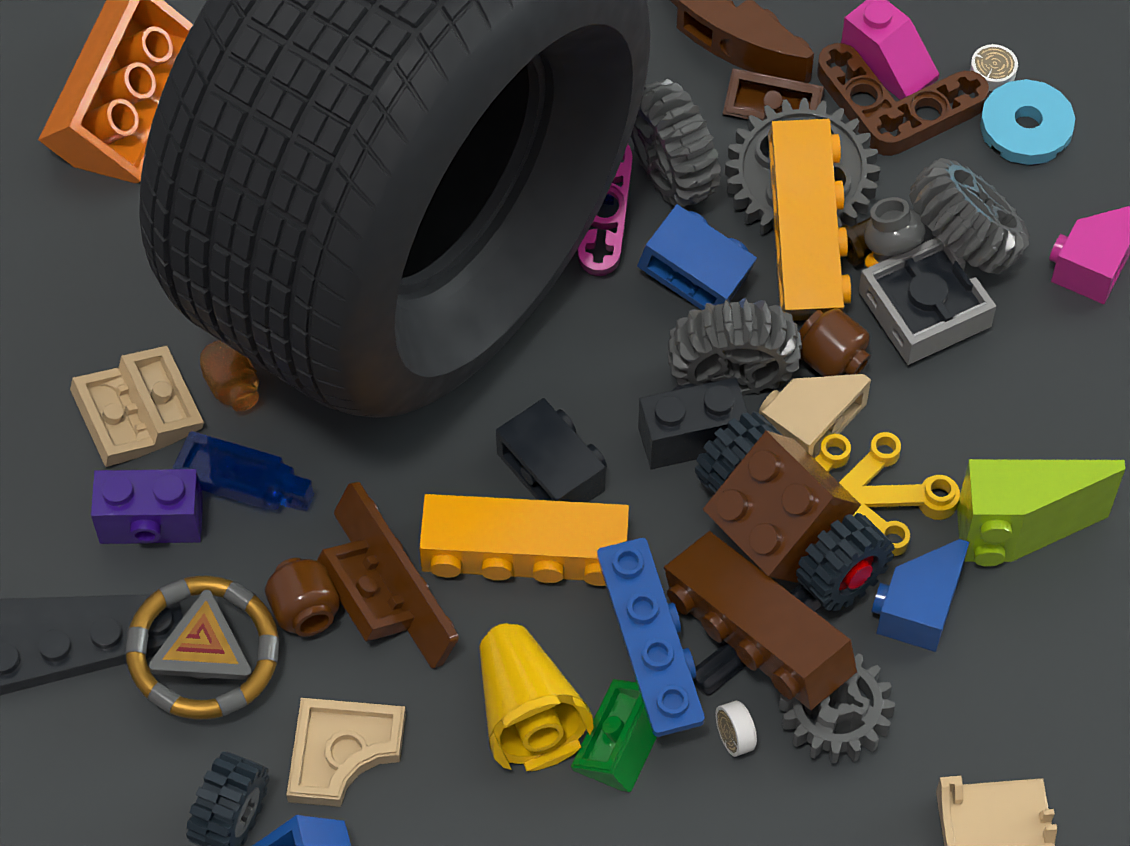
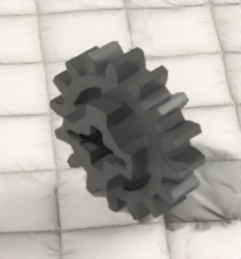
M858 653L854 657L857 673L812 710L795 697L787 699L780 694L779 710L786 712L783 714L782 728H796L792 744L797 747L806 741L810 743L811 758L815 759L822 750L829 751L831 763L837 764L840 752L847 751L849 757L854 762L859 760L860 746L863 745L866 749L874 752L879 742L877 735L887 737L891 722L887 718L893 717L895 702L887 699L890 697L891 683H877L881 668L878 665L870 667L868 670L862 668V654ZM858 687L862 689V691L866 694L867 698L861 696ZM836 702L841 703L838 709L832 708ZM805 712L813 716L815 725L807 718Z

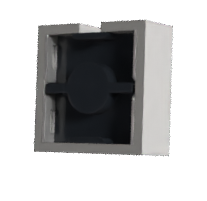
M938 237L920 244L912 251L895 255L861 272L858 292L907 365L992 327L996 305L977 277L968 278L964 272L965 260L958 258L949 247H944V243Z

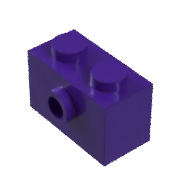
M197 469L94 470L91 518L100 544L201 543L203 495Z

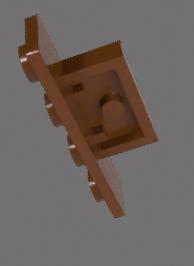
M349 483L334 510V515L351 542L323 549L317 561L327 568L338 592L339 600L366 642L407 630L430 667L443 666L459 639L452 621L445 615L437 603L426 581L417 572L403 550L401 542L394 536L379 513L377 505L368 496L361 483Z

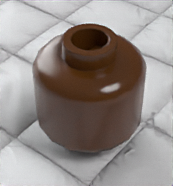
M833 308L825 313L821 309L817 310L799 331L802 349H800L801 359L823 377L859 374L871 358V355L866 352L870 341L869 333L838 308Z
M290 558L281 562L276 567L275 572L269 577L265 586L267 601L279 627L286 632L295 633L299 636H313L326 630L332 624L340 606L338 592L327 568L316 560Z

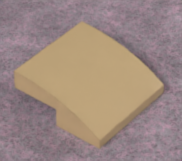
M168 346L122 355L118 368L72 378L71 393L105 467L136 459L169 446L203 427L204 421Z

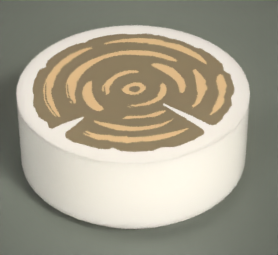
M995 44L985 45L973 54L970 71L981 74L989 85V91H993L1003 84L1015 80L1018 61L1015 54L1004 46Z
M737 700L718 706L716 708V724L727 751L734 757L753 751L757 744V735L747 708Z

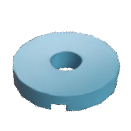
M1025 79L1007 82L993 90L984 102L980 128L984 141L990 148L993 145L995 149L999 150L1001 157L1010 162L1033 165L1047 163L1056 158L1057 153L1067 148L1072 139L1076 118L1071 103L1059 90L1044 82ZM1030 117L1036 120L1039 126L1030 129L1024 128L1016 122V119Z

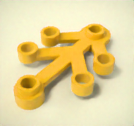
M881 432L873 437L869 453L839 483L861 504L853 516L856 513H861L885 536L897 534L902 538V542L893 543L895 549L892 553L894 556H899L907 550L909 545L910 531L908 527L899 521L886 522L869 507L918 506L925 516L934 520H943L955 513L959 502L960 490L956 482L946 475L930 476L922 484L866 486L884 467L892 466L899 459L901 450L899 438L892 433ZM841 434L827 435L821 442L820 453L814 459L829 473L832 468L843 467L848 462L851 444ZM887 445L893 449V452L883 454L878 451L877 447ZM833 446L839 447L844 453L832 455L827 449ZM941 489L946 491L948 495L939 497L933 494L931 490Z

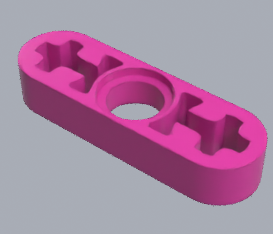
M628 144L622 158L624 163H620L613 183L607 193L617 199L619 209L616 214L608 218L596 215L591 224L595 228L606 230L605 247L607 251L613 252V254L605 255L603 263L593 262V254L586 252V249H594L596 246L597 229L588 230L578 247L579 263L591 275H607L613 272L620 263L632 170V151ZM623 182V185L620 187L614 183ZM617 228V232L613 233L609 229Z

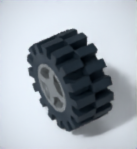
M222 752L220 757L213 761L211 771L207 770L203 777L204 784L202 787L199 786L195 794L198 797L196 803L191 805L189 813L192 816L187 821L186 826L189 829L186 833L188 841L199 846L244 845L248 839V831L253 829L256 823L254 819L257 813L261 812L263 806L261 800L266 796L268 788L265 786L269 782L268 768L231 752Z

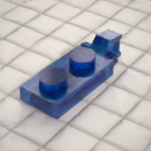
M194 431L189 432L172 468L197 469L201 490L263 509L267 507L268 509L278 510L280 504L285 507L307 511L314 497L312 481L295 476L294 468L284 464L282 457Z

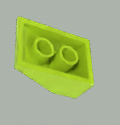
M969 459L957 506L959 539L970 542L965 562H975L981 566H996L1003 562H1012L1108 518L1125 472V460Z

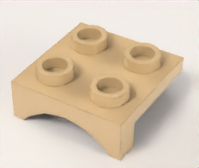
M961 776L940 777L936 796L944 846H1055L1057 825H1052L1055 813L1054 809H1048L1043 778L963 785Z

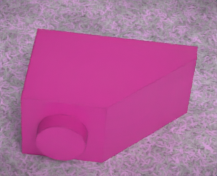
M866 0L844 17L841 43L852 46L883 86L901 100L928 87L939 79V72L911 19L888 0Z
M1130 206L1078 219L1068 237L1060 234L1049 257L1050 261L1056 263L1051 282L1101 304H1105L1130 256Z

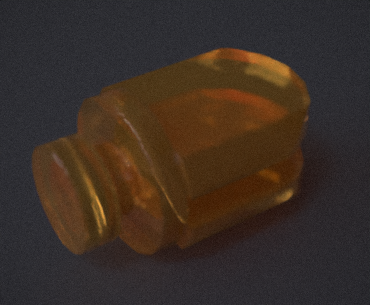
M220 340L207 345L200 354V366L203 377L215 398L226 405H231L236 411H245L252 408L259 399V394L256 391L259 380L255 374L257 371L251 361Z

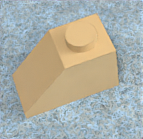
M864 374L792 379L781 392L774 390L766 397L759 409V414H762L783 436L795 439L815 458L820 453L822 440L827 435L840 434L867 405L871 379Z

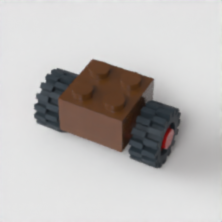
M753 411L751 415L748 412L741 414L739 421L736 418L728 421V428L726 430L719 428L714 433L717 438L713 442L707 441L703 447L707 452L699 454L696 460L699 465L695 467L696 477L713 494V497L703 510L768 577L795 583L799 581L829 611L831 609L834 611L840 610L843 605L845 607L852 605L856 596L861 599L867 594L865 589L869 585L874 587L879 582L877 576L885 574L889 568L886 563L893 560L894 554L892 551L895 549L894 544L865 515L856 513L853 516L861 504L795 439L783 436L762 414Z

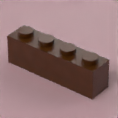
M708 531L664 566L669 585L667 596L670 602L675 604L676 609L683 615L690 613L697 618L712 639L719 643L724 640L733 647L739 658L748 668L754 671L759 668L768 675L777 690L787 699L795 697L812 710L857 673L851 639L772 578L768 577L711 531Z

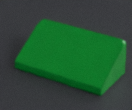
M613 679L593 719L594 728L592 733L589 735L587 732L571 768L574 772L617 790L631 792L657 737L653 735L637 682Z

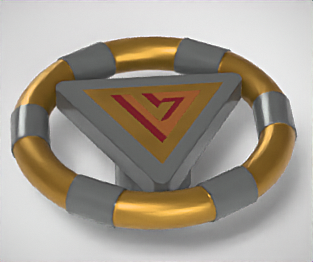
M193 576L181 578L159 588L144 601L135 613L127 630L125 655L132 679L148 701L167 713L179 717L213 719L225 717L246 707L260 695L269 683L278 664L280 639L272 615L255 593L239 583L225 578ZM200 595L149 662L148 667L146 660L148 630L154 619L166 607L191 596ZM214 596L222 597L246 612L257 628L259 635L257 665L252 674L251 668ZM152 674L189 676L201 680L210 678L246 680V682L240 687L214 699L194 700L181 697L158 682Z

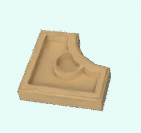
M301 698L286 795L288 802L341 807L347 788L361 773L379 764L400 762L406 718L405 706Z

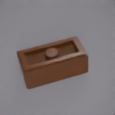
M732 68L723 114L748 119L750 115H753L763 121L764 106L768 105L776 113H780L783 100L787 99L794 110L799 109L802 98H807L809 110H816L823 100L825 89L824 86Z

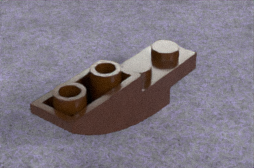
M670 0L677 7L676 28L715 56L750 72L804 83L811 81L814 52L803 38L795 37L780 24L773 12L763 9L755 1L746 0L736 7L732 0Z

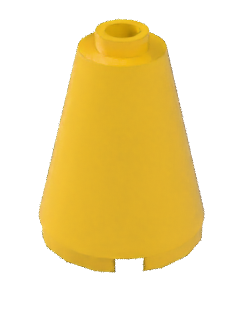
M504 623L493 627L482 639L479 646L489 745L493 757L503 768L510 770L512 769L509 763L524 764L526 771H537L556 765L574 755L581 748L578 739L584 734L586 729L589 735H591L594 727L590 709L524 626Z

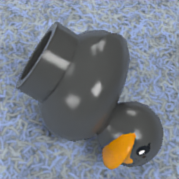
M898 197L885 198L878 201L871 208V219L864 230V241L872 253L866 256L865 265L869 268L895 255L912 251L924 241L926 225L921 222V215L909 208L906 200Z

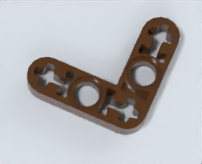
M833 43L823 48L819 54L817 67L819 81L837 105L844 109V114L849 121L859 120V134L870 133L869 147L877 149L878 154L883 156L900 154L983 112L984 102L988 98L989 85L986 79L979 73L964 70L954 73L899 101H895L852 46L844 43ZM831 63H835L837 65L830 68ZM845 65L847 66L846 74L842 71L840 67ZM960 90H962L965 93L963 95L958 96ZM858 92H866L871 94L876 102L869 106H860L852 101L851 96ZM975 93V97L971 98L968 94ZM922 106H931L939 111L940 116L934 120H925L920 118L915 110ZM881 128H885L888 131L882 134L880 133ZM897 130L896 136H892L891 133H889Z

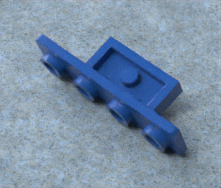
M638 538L599 548L597 559L653 735L660 737L702 726L705 716L693 679L696 678L694 660L689 648L682 649L677 634L681 632L679 615L673 602L667 603L647 540L645 538Z

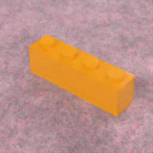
M830 119L772 121L768 133L779 305L783 312L792 314L793 321L808 320L819 309L824 313L833 308H838L842 311L844 304H850L851 282L849 274L841 275L840 257L847 256L848 241L846 228H838L837 210H843L844 208L842 180L835 181L833 163H840L841 158L839 134H831Z
M425 494L419 548L422 572H431L436 576L445 578L455 577L459 574L483 575L491 580L529 577L543 583H556L566 579L584 580L591 585L606 586L597 559V551L599 548L627 541L629 505Z

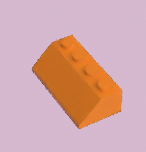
M106 0L38 141L74 168L135 184L141 182L145 149L152 121L172 66L193 24L164 0Z

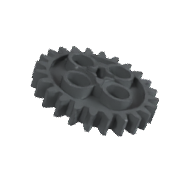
M802 98L799 109L794 110L787 99L783 100L780 113H776L768 105L764 106L763 121L750 115L748 117L749 131L741 128L736 130L737 144H729L728 158L730 160L725 163V175L730 177L727 179V193L736 194L733 200L735 210L747 208L744 222L749 224L760 219L761 235H765L774 228L770 160L763 154L769 152L768 133L772 121L830 119L831 134H839L841 146L840 163H833L835 181L842 180L844 188L843 210H837L838 227L842 226L841 222L850 227L857 224L858 215L856 212L867 215L870 205L868 199L876 197L878 185L874 182L879 180L880 167L874 165L877 163L878 150L867 149L870 146V133L856 135L859 129L858 119L851 120L846 124L843 123L844 109L839 108L832 115L826 113V101L823 100L816 110H809L807 98Z

